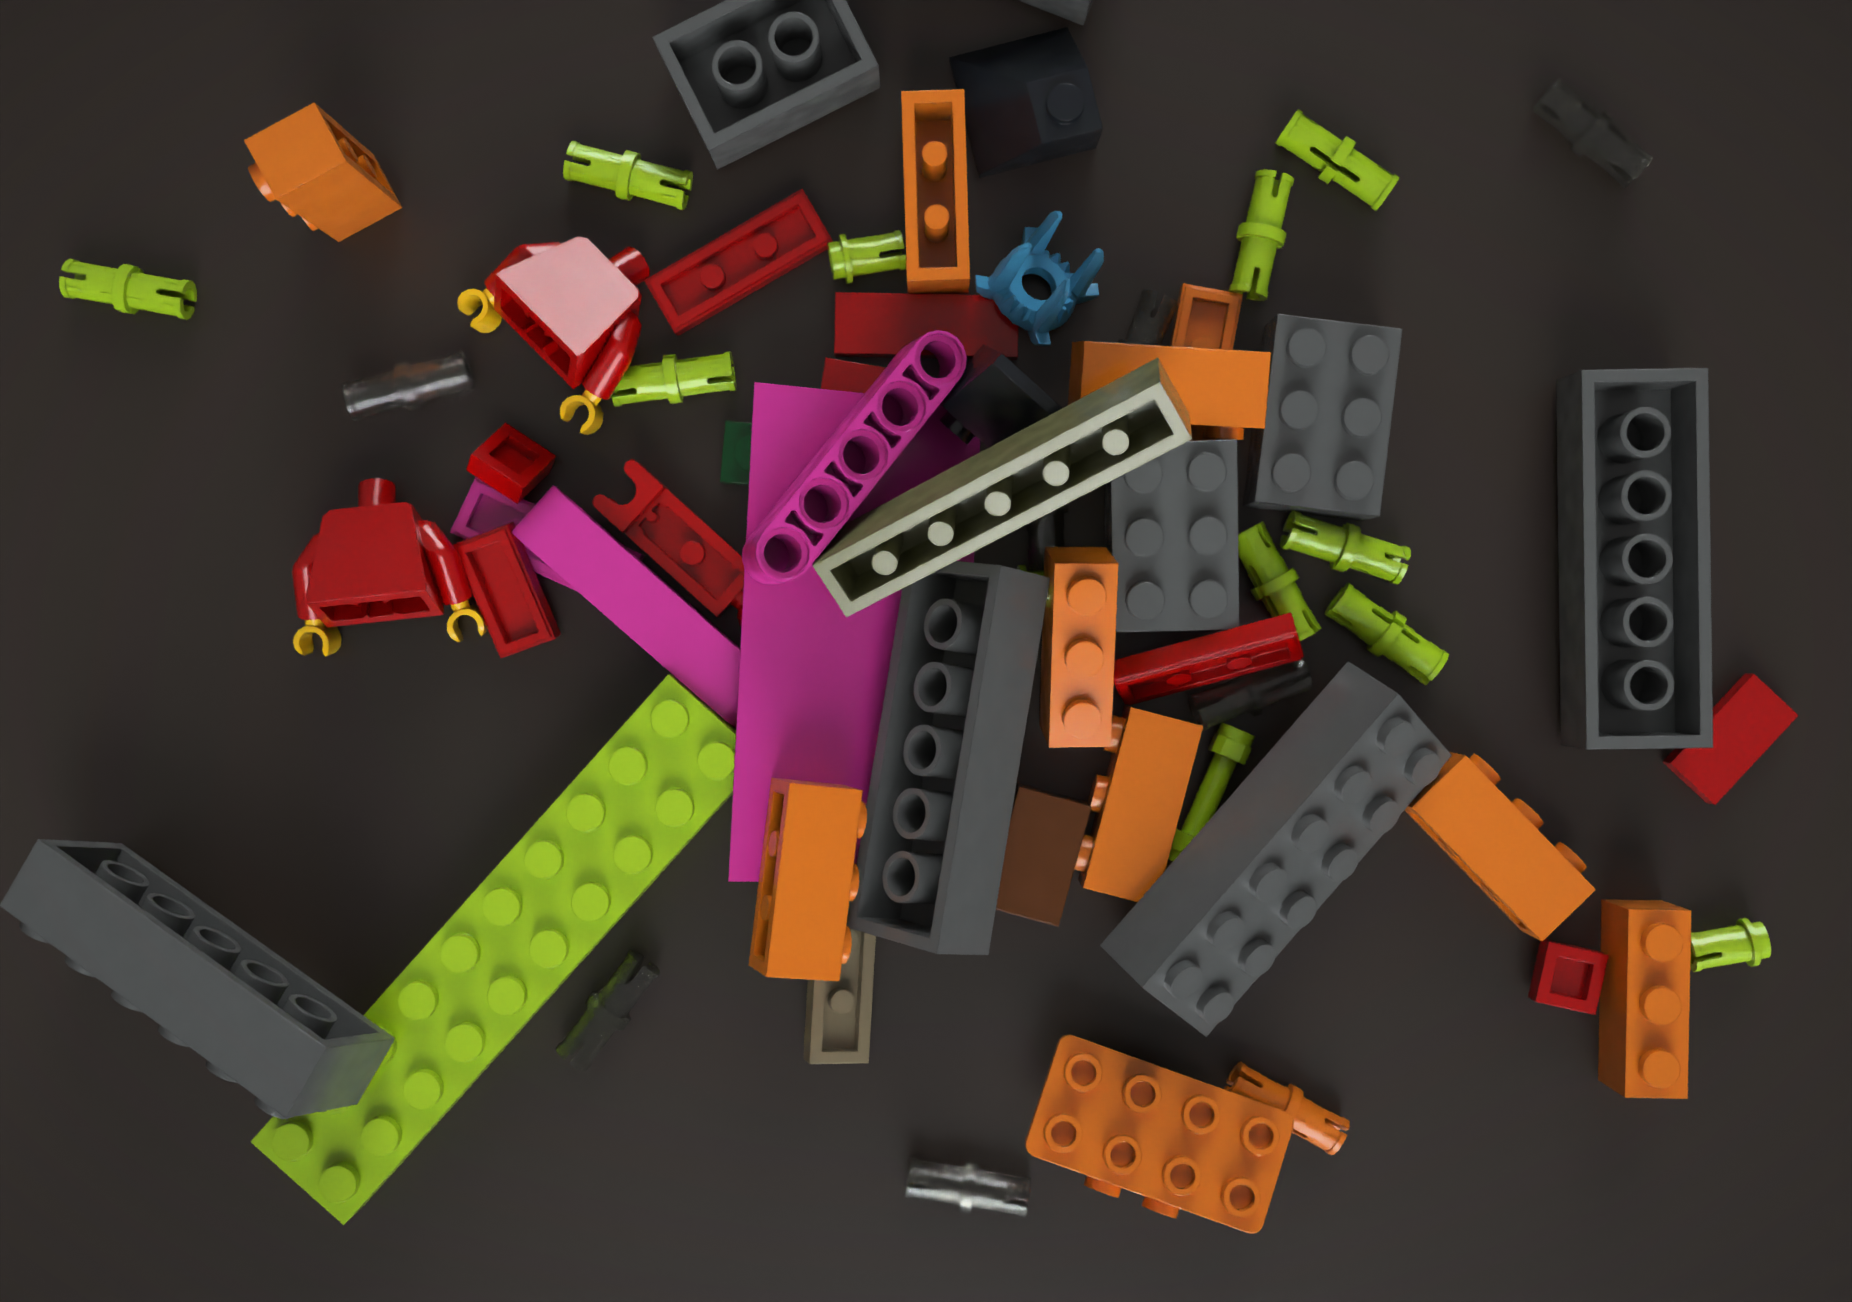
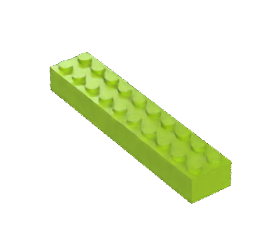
M668 674L363 1015L393 1036L395 1040L358 1104L331 1109L325 1112L295 1116L289 1119L272 1117L250 1142L340 1223L345 1225L369 1201L733 794L736 729L673 674Z

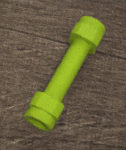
M1221 722L1208 750L1215 753L1182 829L1176 828L1169 860L1174 861L1216 813L1237 762L1245 765L1252 750L1251 746L1255 736Z

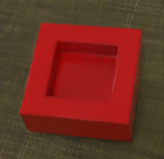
M505 422L471 454L466 470L518 504L551 472L556 455Z
M1548 939L1540 941L1528 998L1538 1003L1596 1015L1609 955L1601 951Z

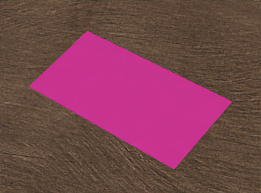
M754 382L746 541L865 393ZM885 395L882 401L883 414L889 422L899 426L903 419L902 407L896 399ZM939 405L846 523L980 453V439L975 436L968 445L965 444L939 421L947 412L945 408ZM847 442L843 452L845 464L853 472L861 474L866 461L864 452L856 444ZM809 490L804 498L805 511L811 519L821 523L827 515L828 506L826 499L821 493ZM777 538L769 539L764 549L766 563L773 570L782 572L789 562L788 548ZM974 552L957 561L974 563ZM813 566L800 578L775 585L757 582L750 577L744 568L728 882H759L771 777L842 784L863 790L861 801H864L865 805H867L902 589L846 618ZM857 838L854 858L856 865L861 838Z

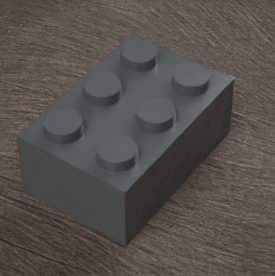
M725 0L652 37L717 170L881 88L879 65L846 0Z
M1277 314L1264 326L1261 352H1271L1265 429L1252 428L1242 507L1283 512L1295 510L1301 514L1358 521L1380 516L1403 329Z
M1237 440L1188 441L1104 484L1105 547L1108 548L1119 563L1116 632L1225 630L1239 627Z

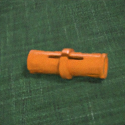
M1238 1062L1230 1072L1226 1083L1232 1085V1087L1225 1086V1090L1288 1112L1294 1120L1292 1133L1323 1149L1329 1155H1335L1342 1147L1347 1134L1339 1130H1349L1350 1121L1343 1116L1340 1117L1305 1098L1304 1091L1291 1083L1288 1087H1285L1253 1070L1243 1062Z

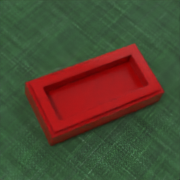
M514 521L453 545L460 554L472 594L500 659L551 641L561 635L525 547L512 533V530L516 527Z
M1745 673L1713 707V748H1675L1664 759L1663 763L1702 800L1708 804L1716 805L1799 715L1755 674Z

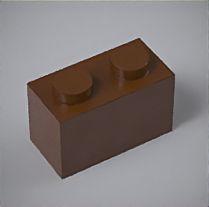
M1016 783L996 910L1059 927L1091 811V806L1086 801Z

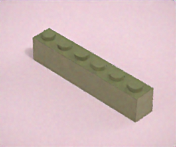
M1156 358L846 523L812 566L847 618L1192 440L1189 412L1159 358Z

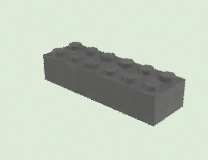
M1708 368L1598 369L1577 371L1556 380L1561 746L1586 750L1713 748Z
M955 561L902 589L867 798V823L864 834L861 837L857 859L859 888L856 898L850 901L846 925L850 929L935 954H989L1050 577L1002 565Z
M1348 661L1100 946L1143 989L1207 1037L1218 1023L1228 1017L1234 1005L1258 977L1270 969L1275 958L1299 930L1311 922L1316 911L1340 883L1352 875L1358 863L1381 836L1393 828L1399 816L1423 788L1435 780L1443 765L1452 755L1397 692Z
M38 839L0 904L3 909L21 921L19 928L23 933L35 940L52 944L66 955L64 961L70 968L81 974L96 977L112 989L111 997L117 1003L149 1016L159 1024L158 1032L164 1038L175 1044L192 1048L207 1060L205 1065L211 1073L223 1080L239 1083L256 1096L254 1099L255 1104L262 1111L273 1117L289 1119L295 1116L357 1105L395 1040L393 1036L122 843Z

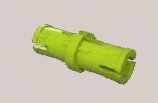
M1297 109L1275 144L1283 146L1320 171L1318 178L1326 184H1329L1331 180L1335 181L1369 204L1373 210L1377 211L1400 177L1396 174H1391L1354 149L1357 142L1348 136L1343 140L1339 139L1302 114L1301 110Z
M571 141L566 154L573 156L574 161L590 165L585 166L564 160L563 177L565 180L613 190L616 197L623 200L631 201L633 196L674 206L679 210H685L689 196L685 195L683 190L670 188L666 185L691 191L693 182L692 171H683L641 160V154L626 150L623 155L583 145L577 141Z
M1263 169L1255 172V184L1246 222L1241 223L1238 227L1236 239L1241 242L1229 292L1239 294L1247 292L1246 299L1267 300L1268 286L1276 251L1282 248V246L1284 247L1287 233L1282 230V224L1290 189L1294 183V178L1284 172L1281 174L1280 180H1275L1277 173L1275 170Z
M69 258L62 265L61 270L63 272L75 274V279L59 276V288L65 298H79L112 304L117 311L133 315L139 310H145L188 320L195 311L193 306L184 305L183 303L184 300L197 302V289L193 281L144 274L143 270L138 268V266L123 264L116 269L83 263Z
M727 351L724 354L679 360L676 354L663 355L662 362L630 366L615 389V394L612 395L613 404L615 407H620L623 404L668 399L670 404L683 403V396L730 390V392L736 391L737 384L735 368L732 367V353Z
M1293 510L1289 514L1282 530L1289 532L1288 536H1281V548L1291 549L1330 562V568L1339 572L1347 571L1350 568L1388 580L1389 583L1397 585L1402 581L1409 566L1408 564L1400 563L1401 559L1407 561L1410 559V547L1399 546L1362 534L1360 527L1351 523H1346V525L1344 524L1340 527L1302 515L1300 512Z
M1264 521L1259 522L1238 534V557L1254 585V588L1250 591L1256 601L1262 600L1271 617L1292 613L1299 639L1302 641L1321 630L1322 627L1309 609L1296 583V580L1300 577L1295 568L1288 569L1284 559L1280 556Z
M1346 583L1337 592L1325 611L1327 617L1346 627L1367 643V651L1376 657L1384 655L1405 669L1423 685H1427L1430 680L1432 681L1448 660L1449 653L1416 633L1414 629L1406 624L1407 618L1398 611L1388 612L1367 598L1366 595L1354 588L1350 583Z

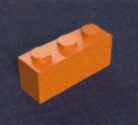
M964 89L901 91L907 292L909 294L969 293L970 258Z
M315 102L244 140L255 160L254 164L248 166V170L262 195L269 202L279 201L291 217L301 216L312 231L320 229L340 242L402 208L374 154Z
M1093 341L1072 342L1068 405L1146 363L1159 358L1189 412L1190 425H1206V438L1244 440V428L1265 429L1271 352Z
M1045 547L1044 576L1050 577L1042 625L1039 725L1049 748L1111 747L1119 563L1107 547Z
M1124 705L1121 717L1112 715L1111 747H1103L1104 751L1111 752L1112 754L1106 776L1096 774L1092 784L1088 804L1091 806V811L1096 812L1090 836L1084 834L1074 869L1080 871L1078 881L1083 888L1138 902L1164 873L1203 726Z
M1450 752L1452 756L1443 765L1435 780L1423 788L1405 811L1523 933L1543 941L1596 890L1581 874L1587 866L1576 853L1562 842H1558L1555 846L1552 845L1538 830L1544 822L1530 806L1519 798H1515L1511 802L1495 786L1501 778L1485 760L1476 754L1468 758L1466 755Z
M771 777L748 966L765 977L840 981L841 966L847 963L852 947L851 931L846 926L849 901H853L856 898L859 888V869L854 863L857 838L859 839L863 836L867 823V808L864 801H861L863 790L842 784Z
M1602 899L1601 952L1609 955L1599 1003L1598 1081L1625 1098L1688 1099L1692 911L1663 900Z

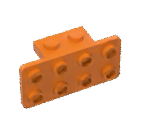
M1064 1035L1056 1045L1025 1139V1148L1030 1155L1086 1175L1084 1186L1106 1195L1119 1198L1123 1188L1144 1196L1141 1206L1162 1215L1177 1219L1179 1210L1182 1209L1240 1231L1255 1234L1264 1225L1294 1127V1120L1288 1112L1088 1040L1073 1035Z

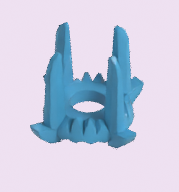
M1061 211L1051 212L1038 228L1025 227L1021 245L1011 250L1007 257L1000 261L990 277L975 275L976 292L984 298L994 300L1003 315L1013 324L1027 330L1030 341L1035 346H1050L1049 331L1067 322L1076 304L1093 300L1099 296L1098 283H1092L1104 263V251L1102 249L1096 248L1074 274L1070 273L1068 261L1061 263V255L1059 253L1050 255V252L1045 250L1062 220L1063 214ZM1036 274L1044 278L1050 285L1051 296L1047 300H1038L1029 296L1023 289L1022 276Z

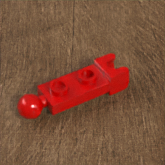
M635 459L628 460L624 464V472L632 479L636 486V495L633 500L628 504L619 505L615 500L599 494L593 498L592 505L716 617L720 618L731 605L738 610L737 618L741 627L744 588L742 555Z

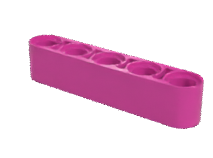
M936 330L928 332L905 345L896 354L748 537L742 551V562L746 572L752 579L761 584L775 585L796 580L808 571L962 377L966 369L967 356L964 346L957 337L946 331ZM923 349L930 351L938 359L940 371L937 378L931 377L922 368L920 356ZM885 395L896 399L902 407L903 419L899 426L889 422L883 414L882 401ZM847 442L856 444L864 452L866 461L861 474L853 472L845 464L843 452ZM809 490L821 493L826 499L828 506L827 515L821 523L811 519L805 511L804 498ZM771 538L779 539L788 548L789 562L782 572H777L770 568L765 560L764 549Z
M553 485L512 530V533L529 550L736 729L740 647L572 499Z

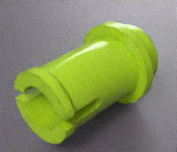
M895 230L893 233L848 240L845 234H840L838 236L839 241L827 243L833 280L845 278L846 284L853 283V276L897 269L900 271L906 270V255L902 254V251L879 255L880 252L905 248L900 230Z
M1739 918L1735 926L1695 933L1691 932L1690 969L1693 972L1746 962L1750 967H1756L1760 965L1761 959L1770 958L1771 956L1770 938L1765 926L1760 921L1751 923L1748 918Z

